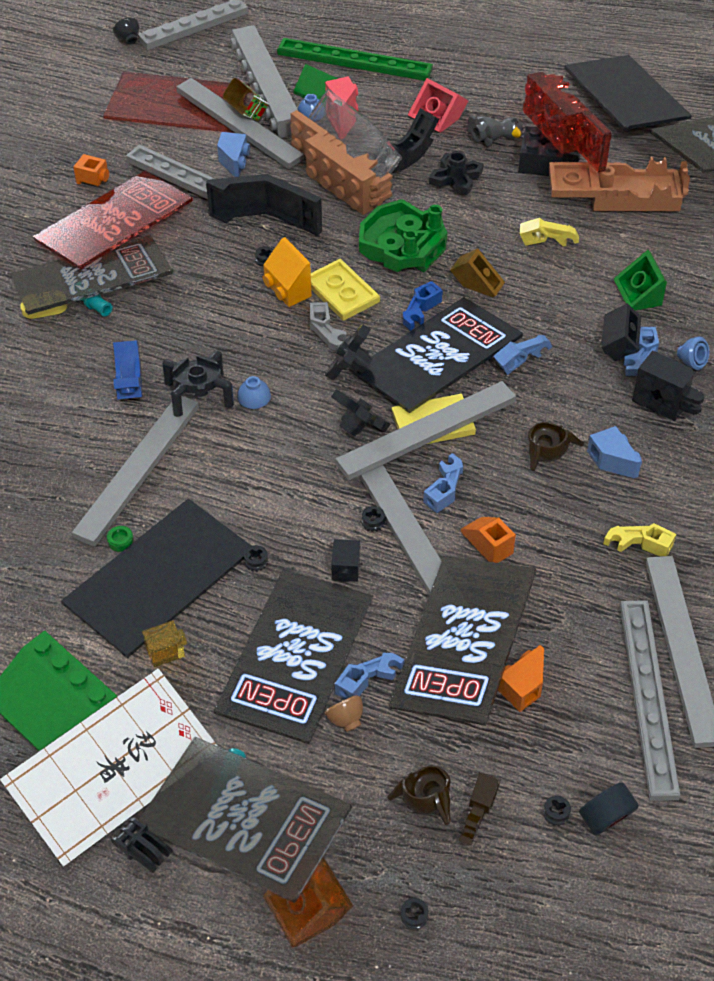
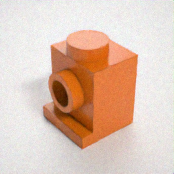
M83 154L73 167L77 184L85 182L99 186L102 181L106 182L109 178V170L107 169L105 159Z

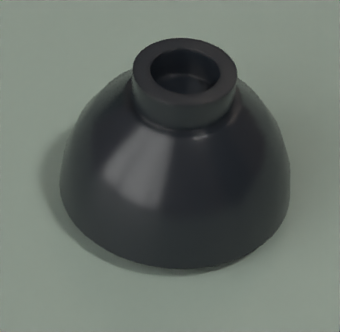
M123 18L114 25L113 33L119 40L129 45L134 44L139 33V23L135 18Z

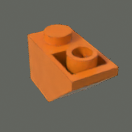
M480 517L461 528V533L492 566L514 553L516 534L498 517Z
M539 645L532 651H526L519 661L512 666H505L498 675L497 690L519 712L541 697L544 648Z

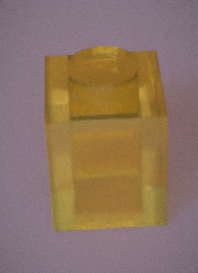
M173 620L142 631L144 644L153 667L185 657L183 646L187 645V640L183 630H177Z

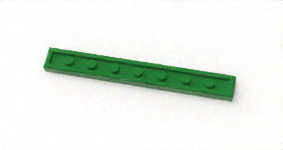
M283 38L277 48V55L423 81L426 78L429 79L433 70V64L288 38Z

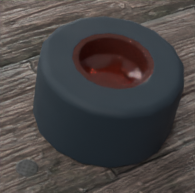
M619 782L587 802L580 808L579 813L592 833L599 835L636 811L639 804L623 782Z

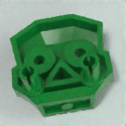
M403 199L377 206L360 223L359 252L369 260L382 262L384 267L396 272L404 268L415 267L424 273L434 263V260L436 261L446 251L448 232L442 220V207L440 205H431L428 210L421 211Z

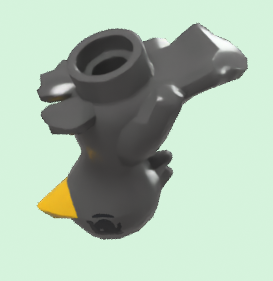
M469 115L468 132H471L474 141L485 142L486 147L492 146L493 140L499 137L515 139L522 135L523 124L515 117H507L498 122L487 116L475 117Z

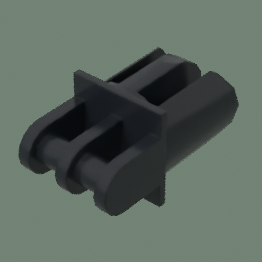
M132 817L129 820L130 824L126 828L122 827L119 836H113L111 842L125 853L129 860L134 858L150 872L154 873L157 869L155 864L160 866L164 862L163 855L169 857L173 849L152 834L147 824L143 825Z

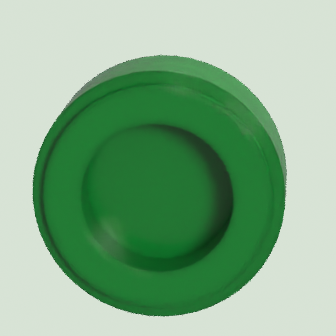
M116 526L108 532L107 541L110 549L122 552L134 542V537L130 528Z

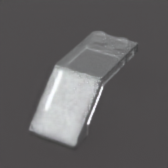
M330 89L326 90L308 117L328 131L329 134L335 136L336 139L342 141L346 145L347 154L353 158L368 153L369 160H378V164L371 169V171L376 173V177L379 176L381 178L388 173L391 174L402 159L401 155L375 124Z

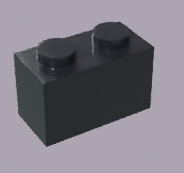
M628 303L604 315L601 348L615 362L639 351L641 316Z

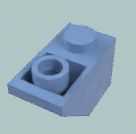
M221 132L217 144L219 162L234 177H239L241 170L245 169L246 156L250 154V143H247L246 134Z
M616 426L590 435L587 452L599 469L631 478L639 476L642 465L641 456L637 451L633 450L627 437Z

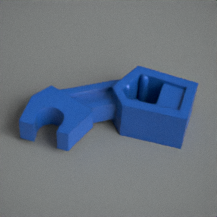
M433 281L414 289V296L407 310L403 312V324L410 331L414 329V321L419 322L420 325L424 323L422 311L426 312L442 302L443 290Z

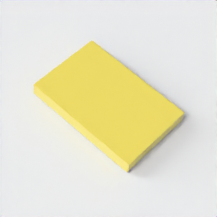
M338 259L311 273V290L323 302H327L328 307L343 321L380 302V295L342 259Z
M462 394L431 399L411 413L400 406L392 407V415L397 429H400L464 398ZM472 422L430 443L475 435V425Z

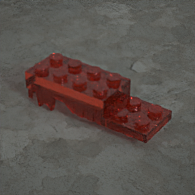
M543 71L528 74L527 83L525 84V102L523 103L525 115L532 120L562 154L578 151L598 173L606 171L612 132L575 95L560 90L569 86L568 81H562L563 75H546Z

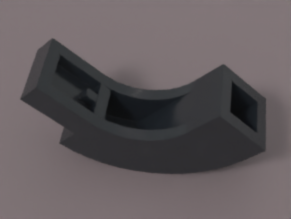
M420 108L406 135L394 143L383 140L374 160H378L382 165L395 171L407 169L416 163L431 146L434 140L431 138V135L439 118Z

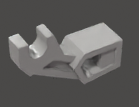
M327 302L310 303V330L314 331L328 345V348L337 351L343 342L340 340H346V331L334 329L330 326Z

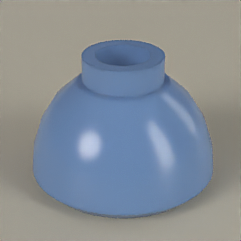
M307 94L298 106V111L313 122L325 116V107L314 94Z
M693 337L679 346L677 356L686 366L700 370L709 359L708 343L703 337Z
M251 376L239 387L237 398L242 406L257 409L268 404L271 399V393L265 382L256 376Z

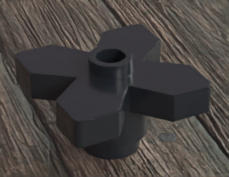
M459 151L445 153L440 159L441 168L434 169L429 175V184L442 187L452 183L455 192L468 195L473 186L471 179L481 176L484 164L473 160L468 162L465 154Z
M362 324L353 336L350 335L340 344L336 351L338 356L328 368L325 376L333 381L343 369L350 368L354 372L358 371L361 374L366 371L373 358L369 356V352L360 346L371 329Z
M338 389L332 394L331 398L347 408L339 426L356 437L358 432L361 433L367 423L376 426L384 432L391 425L388 421L371 411L373 406L360 398L358 401Z

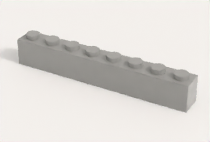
M255 25L233 29V38H230L231 48L235 50L237 60L241 61L242 70L246 72L248 83H252V89L269 103L264 115L266 119H269L271 130L275 131L279 138L292 136L290 113L298 109Z

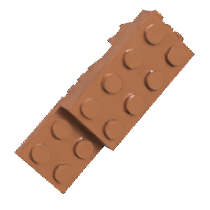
M298 110L290 113L291 144L306 157V172L310 178L317 181L325 189H328L337 198L346 202L352 209L357 210L362 215L370 212L376 206H380L383 201L392 196L390 189L392 188L390 181L392 180V175L388 173L380 178L379 176L376 177V173L371 171L378 164V160H369L368 153L353 158L347 154L346 145L342 141L336 139L335 136L329 134L328 131Z
M651 157L646 169H634L627 163L549 162L551 197H592L593 211H680L682 200L688 195L690 175H688L687 161H681L679 171L678 169H667L666 157L659 162L654 161L653 157Z

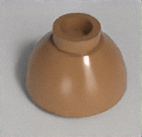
M352 696L328 708L325 712L327 719L334 725L344 728L346 732L361 726L360 718L363 713L361 696Z

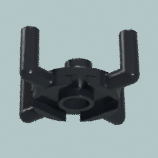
M220 351L213 352L209 357L196 356L197 360L189 361V358L179 362L169 359L163 361L165 385L171 386L174 384L175 387L171 392L174 416L179 417L183 415L181 396L185 392L193 393L197 397H203L208 394V391L218 387L223 389L224 406L227 408L234 406L232 383L222 379L224 370L222 353Z

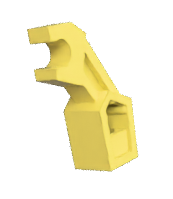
M541 218L520 224V236L525 246L546 242L548 237L554 238L562 246L567 245V238L572 239L574 244L579 243V235L576 229L570 225L547 222Z
M655 523L650 526H616L608 531L603 544L609 546L611 541H618L617 550L620 552L632 544H641L643 550L661 557L669 554L674 545L676 534Z

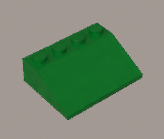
M45 630L22 647L0 676V715L38 751L47 747L118 697Z

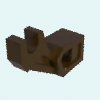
M479 772L469 803V807H472L465 820V827L459 838L460 842L472 845L485 813L489 814L493 807L502 779Z

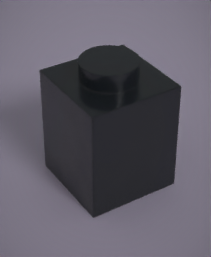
M334 539L331 563L332 580L358 582L360 540Z

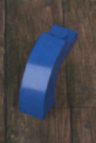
M137 340L114 342L116 379H113L114 389L117 391V399L142 397L139 342Z

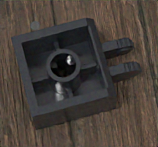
M525 126L518 172L549 176V162H579V154L582 151L581 146L572 142H566L567 131Z
M652 350L638 368L632 401L663 417L676 421L683 411L693 415L701 413V403L704 402V394L691 387L694 377L692 368Z

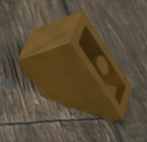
M478 248L460 256L450 269L463 287L490 297H495L505 283Z

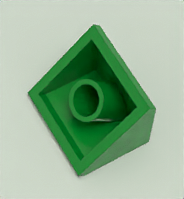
M305 64L294 88V94L304 99L307 94H314L326 108L325 82L338 78Z
M647 250L614 278L625 303H628L635 311L662 306L667 284L652 253Z

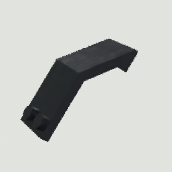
M269 174L210 179L206 181L209 216L227 224L234 217L269 214L315 236L322 233V202L319 196Z

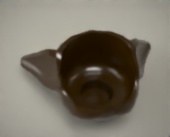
M544 421L536 423L528 432L530 469L535 471L540 459L547 462L560 459L567 453L570 443L582 447L584 442L578 439L571 431L564 429L562 425L559 426Z
M430 765L415 772H410L408 777L402 779L387 797L391 801L402 795L406 805L416 813L433 814L438 811L445 825L451 822L449 795L451 779L449 774L438 766Z

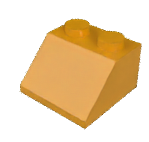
M284 237L263 265V281L268 288L270 287L275 292L280 301L282 300L288 307H291L312 297L310 262Z

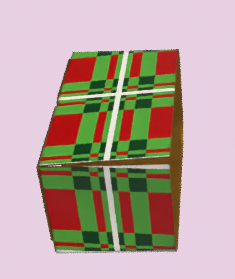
M237 78L231 80L223 94V98L239 113L255 121L260 120L269 105L252 88ZM248 93H253L254 97L249 106H245L243 104L244 97Z

